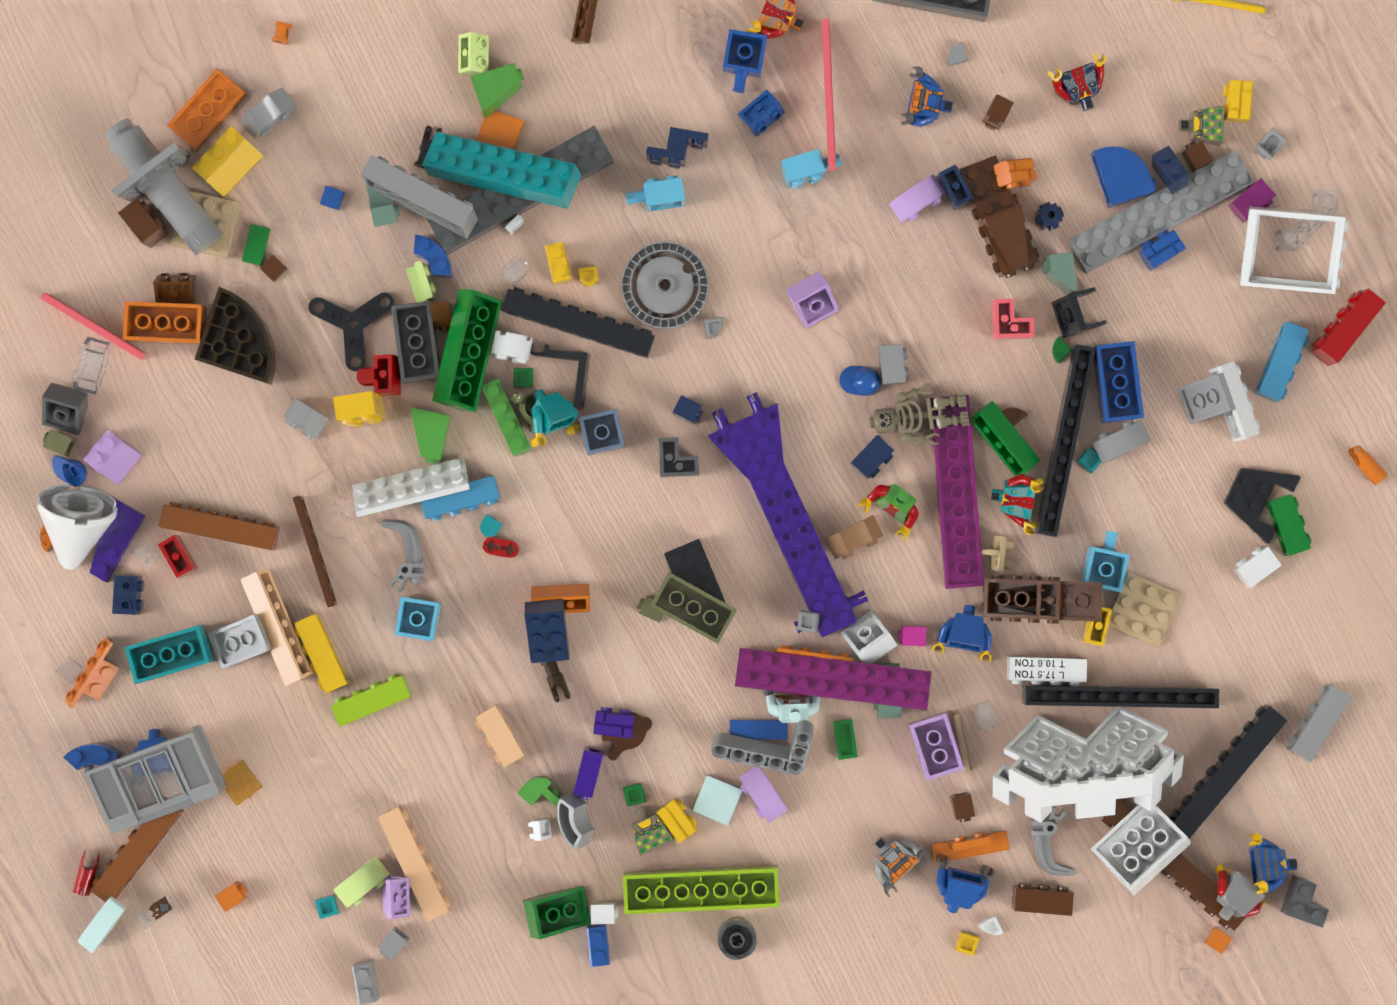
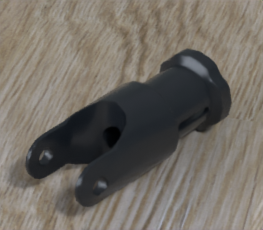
M429 125L425 129L419 147L418 160L414 163L415 166L424 169L422 166L433 140V138L429 140L432 131ZM438 128L436 132L442 133V129Z

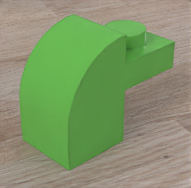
M545 776L531 778L518 791V794L531 806L543 795L557 807L562 795L556 788L553 787L551 789L549 787L553 780Z

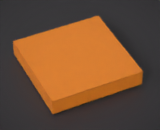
M495 110L491 115L484 118L476 141L514 150L525 122Z

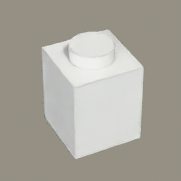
M614 901L591 902V924H614L615 918H619L618 907H615Z

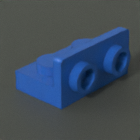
M766 90L741 110L738 116L757 137L760 133L765 132L771 124L778 121L785 112L780 102Z

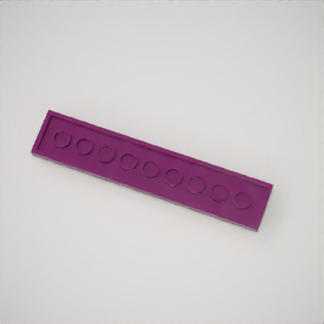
M965 395L967 407L959 408V404L955 405V407L945 406V409L942 410V415L952 417V415L960 416V412L968 411V418L970 419L969 395ZM937 397L930 398L931 408H934L933 398ZM932 411V417L938 416V411ZM933 420L934 430H932V433L940 435L939 437L933 436V442H939L938 445H934L945 589L983 586L984 577L971 421L969 420L970 426L962 427L961 424H958V426L948 425L947 428L937 429L936 420Z
M740 648L735 687L927 711L932 671Z

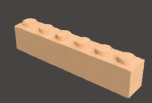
M269 568L257 571L241 579L254 613H258L272 647L270 650L285 686L312 675L311 667L294 632V627Z
M400 805L379 815L377 818L405 876L409 877V884L427 922L449 912L452 905L448 895L444 896L441 890L443 888L442 882L439 877H435L433 873L435 870L430 860L427 861L424 855L426 853L425 847L422 843L418 842L416 838L418 833L413 825L410 826L408 822L410 817L405 808L402 809Z

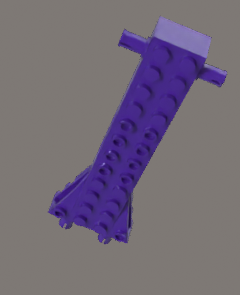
M758 392L753 393L755 401L752 395L746 397L753 410V415L731 424L728 422L723 408L718 409L721 417L718 416L717 411L711 413L718 425V431L709 434L707 437L749 480L808 610L819 613L818 632L821 637H825L857 622L852 610L854 607L868 602V598L859 599L866 595L864 590L850 597L845 596L784 464L778 403L766 408L763 406ZM798 621L794 622L795 627L798 626Z

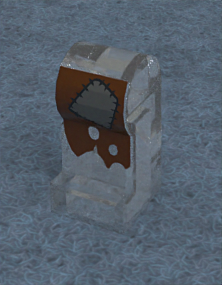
M168 894L135 915L145 929L175 909L176 906Z

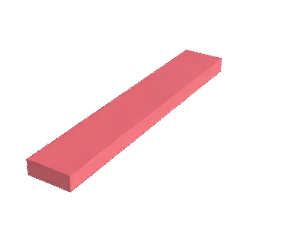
M43 293L40 297L43 301L141 360L144 359L145 352L52 295Z

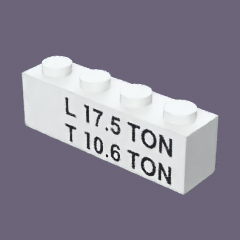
M1007 656V680H1012V684H1023V681H1031L1033 685H1043V681H1050V685H1062V682H1069L1070 686H1081V682H1086L1087 659Z

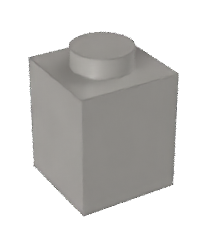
M394 927L378 946L379 952L388 959L390 957L393 960L410 938L397 927Z

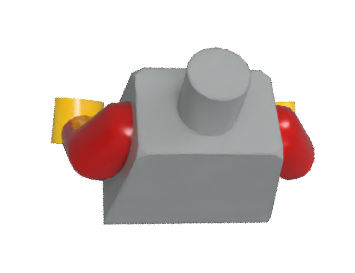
M1220 863L1215 868V873L1218 875L1217 901L1223 906L1219 912L1220 917L1228 921L1232 915L1237 918H1247L1259 914L1262 906L1266 904L1265 901L1261 902L1265 895L1263 893L1257 894L1256 892L1259 890L1238 871L1228 874L1231 869L1229 867L1224 869L1223 863Z

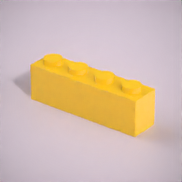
M319 613L294 623L296 626L294 632L297 638H301L304 644L302 645L303 652L306 656L309 655L311 660L310 667L313 673H317L320 679L317 681L322 691L325 690V693H329L349 684L350 682Z

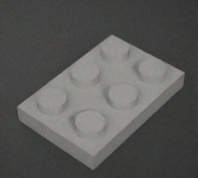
M1224 373L1178 388L1190 424L1236 409Z
M258 613L208 633L222 669L272 649Z

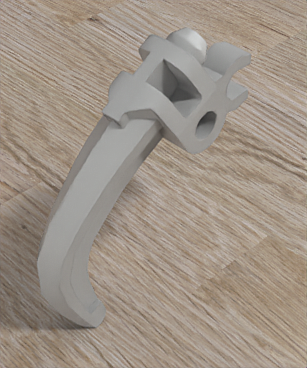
M396 520L382 521V527L399 532L404 540L405 563L399 565L397 576L389 583V586L393 587L395 582H400L398 591L401 592L404 590V583L407 579H411L413 584H419L421 579H423L424 558H422L419 536L415 528L406 522Z
M1052 806V812L1041 823L1031 818V839L1034 843L1035 854L1038 864L1043 871L1051 875L1072 876L1076 873L1073 868L1061 866L1052 858L1050 835L1056 833L1058 821L1065 816L1063 809L1058 815H1055L1054 811L1057 807Z

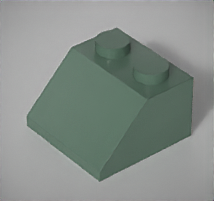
M1073 252L1047 256L1041 264L1042 273L1046 274V279L1066 295L1076 292L1077 283Z

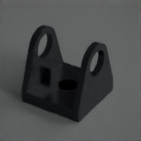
M1095 287L1068 294L1051 302L1063 338L1107 324V321L1103 320L1086 325L1077 300L1078 297L1095 292Z

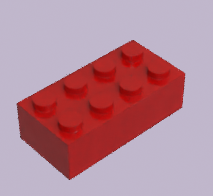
M1369 288L1352 293L1347 300L1349 302L1345 308L1342 307L1336 313V320L1333 323L1330 322L1324 328L1325 334L1321 338L1318 337L1311 345L1313 349L1310 352L1327 366L1340 362L1386 304L1383 299Z

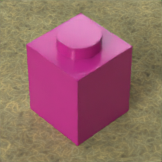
M902 626L901 630H898V641H901V645L926 646V627Z

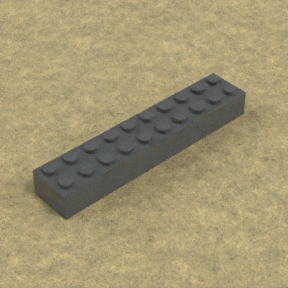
M595 126L540 155L576 164L581 174L579 182L614 163ZM481 188L460 200L470 202L478 217V221L467 239L428 218L427 221L443 250L449 255L514 219L518 214L521 215L541 203Z

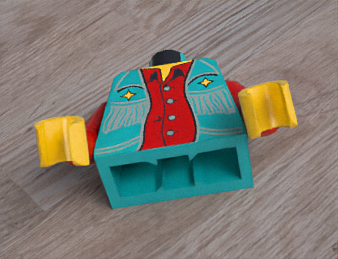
M1019 474L1009 480H1005L1003 490L992 489L990 500L1001 501V512L1024 528V532L1027 535L1034 534L1035 531L1031 530V528L1037 527L1036 522L1029 523V520L1032 517L1035 493L1043 490V487L1039 486L1043 483V479L1038 478L1036 480L1027 475Z

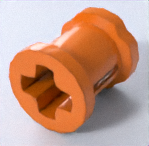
M276 21V32L272 41L278 44L289 45L288 37L292 25Z

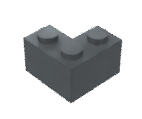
M678 437L659 438L661 478L699 476L698 456L679 457Z
M1294 875L1292 876L1280 912L1323 928L1329 909L1311 902L1317 884Z

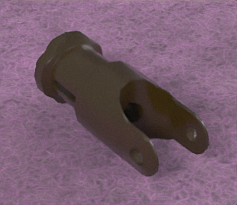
M541 662V666H544L548 676L546 679L555 702L560 701L557 686L563 690L565 697L570 699L569 689L563 673L558 668L557 662Z

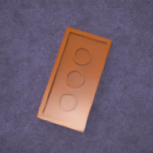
M217 68L167 126L193 149L198 151L247 94Z

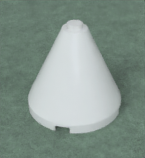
M57 485L46 488L38 495L37 501L38 511L59 563L68 570L75 569L82 563L116 518L118 509L115 499L109 494L82 485L80 490L69 489V485Z

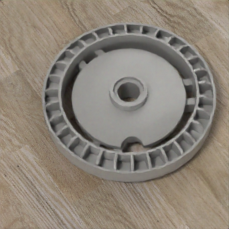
M655 242L638 250L628 261L623 271L621 282L623 299L631 314L643 324L664 330L678 328L689 323L702 310L708 295L707 271L699 257L689 248L675 242ZM659 253L678 255L690 263L695 272L685 273L683 271L684 263L672 257L651 259L650 256ZM646 259L648 263L642 266L641 263ZM637 268L640 269L636 282L637 294L641 302L649 309L648 313L638 306L632 294V279ZM697 276L698 283L694 284L693 277ZM662 281L670 283L671 286L668 290L660 288ZM699 287L697 297L688 310L676 317L663 318L664 314L675 313L685 307L691 299L693 289ZM652 312L659 313V317L651 316Z

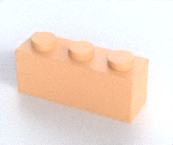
M498 705L476 716L477 721H475V724L479 731H484L487 736L484 739L488 747H493L496 754L494 757L499 765L503 764L506 767L526 755Z

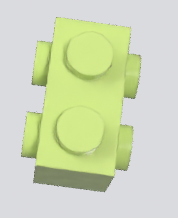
M473 32L459 35L458 73L474 76L487 72L489 68V36Z

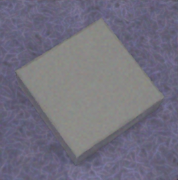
M800 610L797 630L816 633L818 630L819 613Z

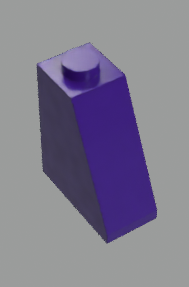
M585 747L574 788V794H577V798L588 800V797H593L604 751Z

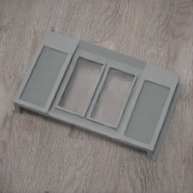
M200 724L193 726L191 731L111 762L94 767L93 764L86 766L84 772L112 834L221 794L223 788L227 787Z

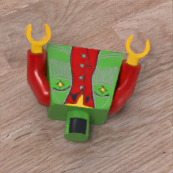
M896 484L889 486L878 485L867 496L868 498L861 499L858 508L861 505L866 506L864 513L869 511L872 502L900 523L904 524L896 532V537L899 533L904 535V541L909 536L910 529L919 516V511L915 506L916 499Z

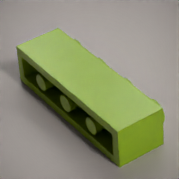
M397 673L387 677L388 682L381 684L378 681L369 685L371 688L369 690L363 691L361 688L352 692L353 696L348 699L345 696L335 699V704L331 705V709L339 727L413 696L405 676H399Z

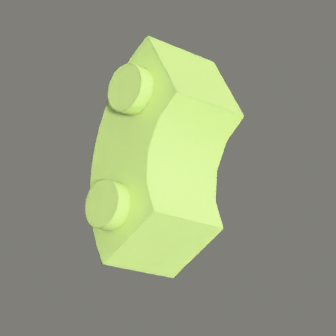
M375 856L339 884L333 891L347 908L352 904L357 906L364 900L363 895L373 887L378 889L386 883L384 879L390 873Z

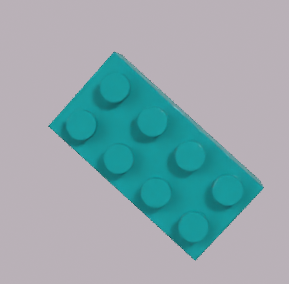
M204 625L194 626L124 647L135 684L214 662Z

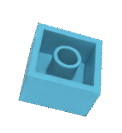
M402 596L394 635L435 641L441 602Z

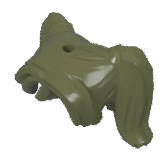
M533 390V392L527 395L518 392L510 397V401L518 407L521 415L528 422V429L531 433H534L532 405L536 402L533 394L537 390Z

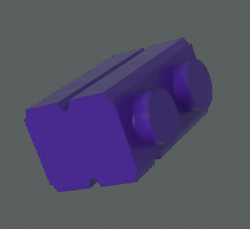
M601 707L600 710H596L593 734L632 739L635 715L631 714V710L620 709V712H612V708Z

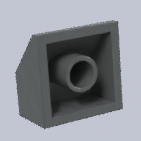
M51 382L42 396V425L79 435L88 408V393Z

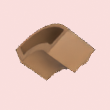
M874 515L825 538L835 559L841 556L843 559L854 555V550L864 545L870 547L878 543L877 539L882 537L883 534Z

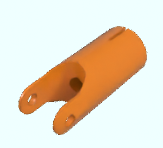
M1356 445L1348 450V454L1354 460L1357 467L1374 485H1377L1387 477L1388 473L1361 446Z

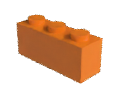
M589 584L531 586V602L564 599L565 613L590 612Z

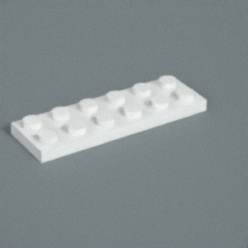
M464 457L352 485L357 517L470 489Z

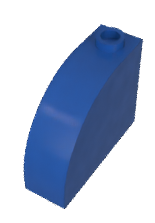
M1104 147L1091 153L1108 208L1151 195L1155 192L1156 182L1154 177L1150 176L1146 164L1134 152L1122 147Z

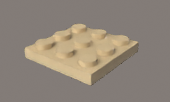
M189 191L223 234L216 243L202 253L228 259L241 203ZM174 229L170 245L191 250Z
M1127 572L1122 593L1118 592L1112 607L1109 627L1160 648L1181 594Z

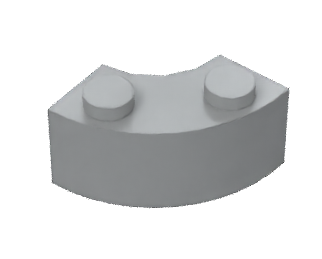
M280 88L269 93L259 104L249 109L241 119V122L254 139L259 136L265 137L271 133V129L292 116L291 111L296 105L285 90Z
M1133 420L1122 424L1124 428L1112 434H1109L1107 431L1098 436L1099 440L1093 442V445L1102 464L1151 441L1142 420L1135 423Z
M572 792L559 799L557 819L560 831L567 843L574 850H578L589 844L595 828L587 818V802L577 798V795Z

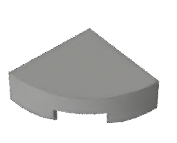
M962 42L956 44L950 51L948 67L967 61Z
M723 317L704 320L707 340L715 337L720 332L723 325Z

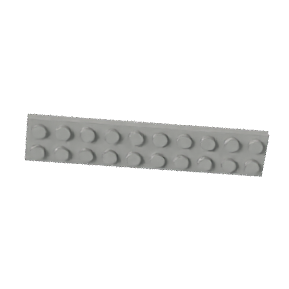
M1234 150L1189 174V185L1171 194L1169 189L1165 187L1068 240V243L1085 274L1152 239L1163 231L1178 225L1252 185L1254 181L1237 150Z

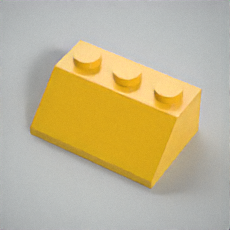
M231 126L192 168L217 192L225 197L261 160L263 155Z

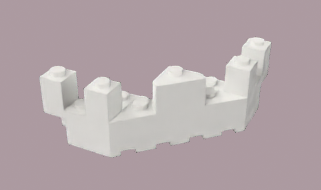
M1117 707L1087 739L1036 715L1004 748V754L1017 761L1011 767L1003 765L993 775V797L1007 805H1010L1018 795L1025 798V815L1040 823L1052 812V806L1075 804L1076 819L1115 815L1116 799L1134 797V803L1151 811L1161 800L1162 783L1172 788L1182 777L1184 755L1161 744L1168 736V730L1122 707Z

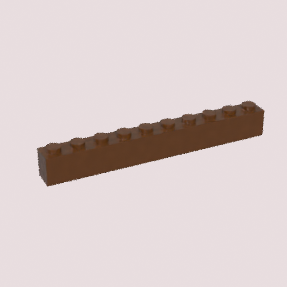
M1116 799L1115 815L1102 816L1103 819L1101 821L1109 828L1115 827L1131 810L1119 799ZM1181 853L1161 871L1166 878L1172 877L1176 881L1174 885L1181 891L1186 889L1191 894L1189 898L1197 905L1201 902L1205 906L1203 910L1211 917L1217 916L1220 919L1218 923L1226 930L1231 928L1235 931L1246 918H1237L1233 915L1228 921L1221 918L1219 912L1223 906L1217 901L1218 886Z

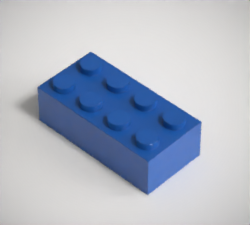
M1135 341L1093 347L1096 348L1094 366L1102 423L1144 418Z

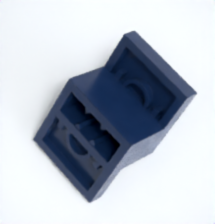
M670 127L667 149L647 146V161H650L652 165L661 166V163L669 164L670 168L680 169V166H685L688 145H692L691 148L703 150V147L707 148L709 133Z

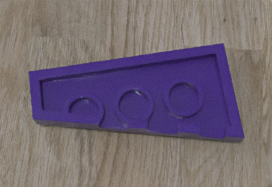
M114 498L118 508L116 518L99 539L89 572L104 582H108L146 517V515Z

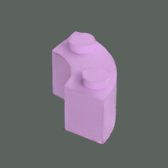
M933 174L901 194L889 205L901 223L906 220L911 222L919 217L918 212L927 206L932 205L934 207L942 201L940 197L946 194V192Z
M755 766L739 777L743 783L740 786L746 796L750 794L758 806L755 810L760 818L765 817L768 823L788 811L760 767Z

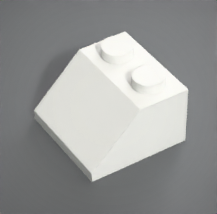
M872 610L840 632L862 663L873 664L897 646L890 633Z

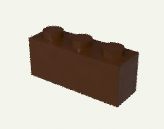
M1019 883V886L1013 885L1012 909L1018 912L1072 916L1074 892L1069 890L1067 886H1057V889L1049 888L1050 886L1045 884H1038V887H1030L1029 883Z

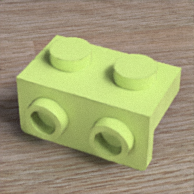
M422 261L415 262V266L407 268L406 273L416 303L436 300L434 294L437 291L434 283H430L428 276L431 273L428 265H424Z

